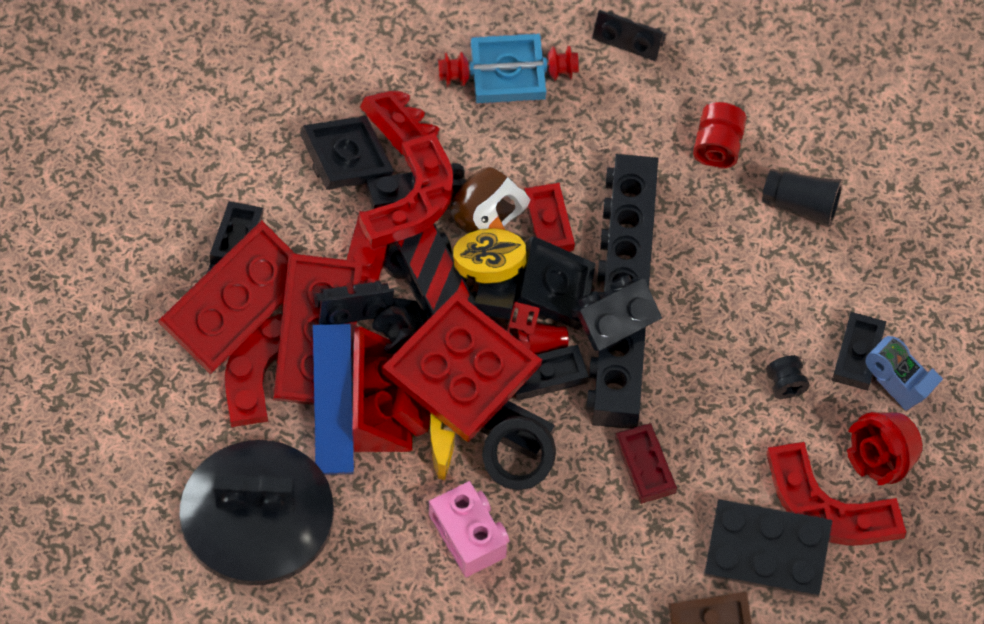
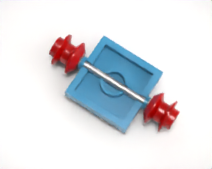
M540 34L471 37L472 62L468 64V58L463 52L459 53L457 59H450L445 52L444 60H438L439 81H446V87H449L451 80H459L462 87H464L469 80V72L470 77L474 76L476 103L545 100L546 84L544 72H547V68L549 76L554 81H557L559 74H566L569 80H572L573 73H579L578 53L571 52L570 45L565 53H558L556 48L552 46L547 54V59L542 57Z

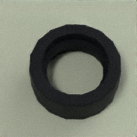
M517 416L505 419L490 431L484 441L482 458L485 469L493 481L504 488L520 491L533 488L547 477L554 466L556 447L554 438L546 426L534 418ZM518 430L533 435L539 442L542 451L541 461L537 468L531 473L521 476L510 474L504 470L497 457L498 444L501 439L508 433Z

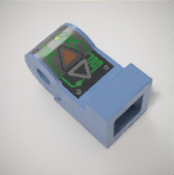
M893 336L884 337L866 357L868 369L905 411L926 399L943 380L934 369L927 372L910 354L905 343Z

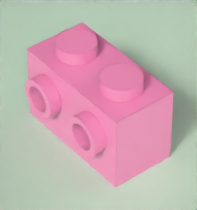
M470 481L429 501V516L465 578L506 558L507 543H509L508 534L502 523H495L489 514L491 507L485 494L481 490L476 492Z

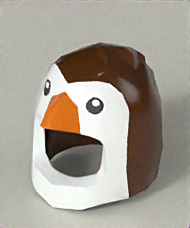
M486 167L471 175L460 187L450 207L451 216L457 227L467 234L480 229L496 228L505 230L504 226L511 219L520 215L528 207L531 199L525 191L518 188L506 175L492 167ZM508 196L514 201L515 205L506 202L503 197Z

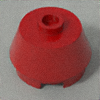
M865 413L848 430V432L852 433V447L847 449V454L853 468L861 477L868 475L873 480L878 481L877 485L879 486L902 481L921 457L923 443L920 432L914 422L902 413Z

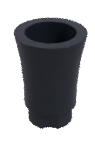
M771 169L764 185L762 203L775 205L776 209L800 215L830 228L839 205L843 179L820 178L786 170L783 173Z

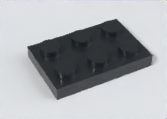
M718 499L704 576L819 598L833 520Z

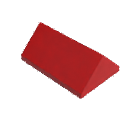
M361 326L354 328L352 427L354 452H411L413 433L391 416L399 387L382 374V366L394 355L387 353L383 348L385 344L390 343V340Z

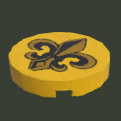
M496 228L480 229L460 238L453 248L454 267L458 273L467 278V275L475 277V281L480 283H499L511 279L518 274V269L520 267L524 268L527 263L524 241L518 235L507 230Z

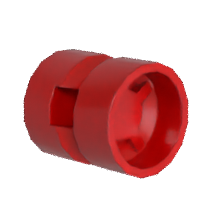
M713 102L703 108L699 132L697 133L693 149V155L697 161L703 165L727 169L737 164L741 148L739 141L743 138L747 116L741 108L725 102Z

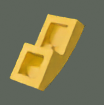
M431 413L430 445L433 465L438 479L446 480L455 448V432L444 430L445 424Z

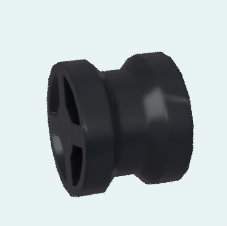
M794 355L784 356L767 365L766 372L768 378L774 381L772 390L775 398L787 399L799 396L809 389L808 378L802 375L801 372L803 364L800 357Z

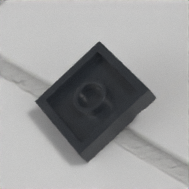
M367 115L303 125L300 136L313 161L312 168L317 178H321L326 190L366 184V179L393 174L394 170Z
M532 236L525 244L527 263L524 268L521 267L514 302L540 308L538 318L541 320L551 318L579 330L582 327V323L579 317H572L570 310L579 306L577 301L579 298L591 293L596 263Z

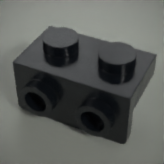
M629 275L618 278L609 283L611 290L599 295L598 291L591 292L577 300L579 306L570 310L572 317H579L594 351H600L662 319L644 278L631 279Z

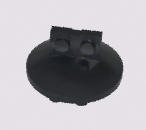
M251 440L235 443L209 456L189 478L180 503L182 533L187 547L195 559L212 574L224 580L242 585L273 584L300 573L324 549L330 537L334 521V503L331 488L318 465L294 447L268 440Z

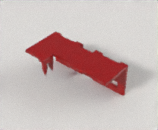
M514 302L507 332L509 333L510 328L525 331L524 333L534 334L540 308ZM518 308L516 321H512L514 310ZM529 312H534L531 326L526 325ZM522 340L521 343L530 349L531 343Z

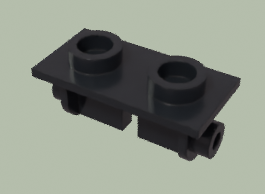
M599 9L592 39L656 62L660 46L663 47L667 34L661 32L662 28L660 27L656 29L616 15L612 10L605 12Z
M380 280L353 285L354 294H349L346 286L330 289L322 288L320 293L314 294L315 306L320 308L319 325L344 324L375 319L385 309L393 306L394 289H389L388 283L381 284Z

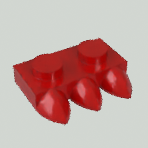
M387 91L364 97L360 108L401 154V143L433 133L437 136L439 133L438 126L419 123L424 118V110L415 107H404L410 100V95L407 93Z

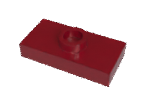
M648 423L616 433L615 440L640 504L676 494L677 486L652 424Z

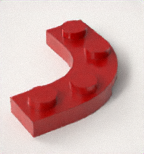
M435 133L401 143L402 154L416 181L411 192L405 198L392 204L359 213V224L372 249L424 232L437 222L447 210L453 194V171L451 163Z
M282 314L266 319L229 356L225 370V391L231 427L268 422L263 381L264 374L270 363L278 358Z
M805 442L768 447L766 455L775 490L786 512L833 520L829 542L859 546L905 538L907 532L897 498L862 504L842 503L830 498L820 489L813 475Z

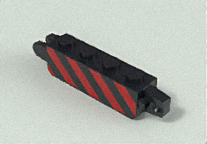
M435 224L422 233L397 241L396 262L399 268L406 272L404 273L405 279L427 321L455 292H458L475 306L477 293L475 291L470 292L465 283L467 278L461 276L455 269L454 260L450 254L452 249L449 239L444 232L439 233Z

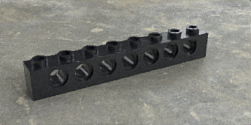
M616 154L614 167H607L605 188L612 189V197L604 198L603 219H609L610 221L609 229L602 228L600 250L607 251L606 260H599L597 282H604V292H598L599 295L611 290L609 283L626 275H629L631 279L644 278L649 287L658 157ZM626 193H631V194H634V195H636V196H635V197H628V196H625L624 194H626ZM622 224H630V225H632V226H634V227H633V228H625V227H623V226H621V225H622ZM627 255L630 256L631 259L625 260L621 259L618 256ZM646 327L600 350L598 357L591 356L589 379H596L595 390H588L586 412L593 413L592 425L626 429L638 427ZM616 350L623 352L625 355L617 357L609 352ZM611 383H616L622 386L623 388L619 390L610 389L607 385Z

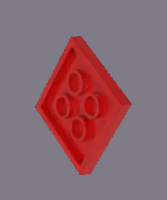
M455 292L382 366V374L466 442H469L540 368L542 359L458 292Z

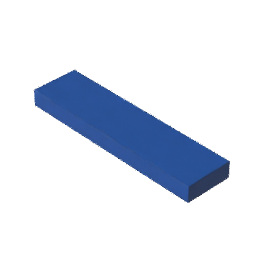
M313 325L315 462L324 475L354 474L351 325Z

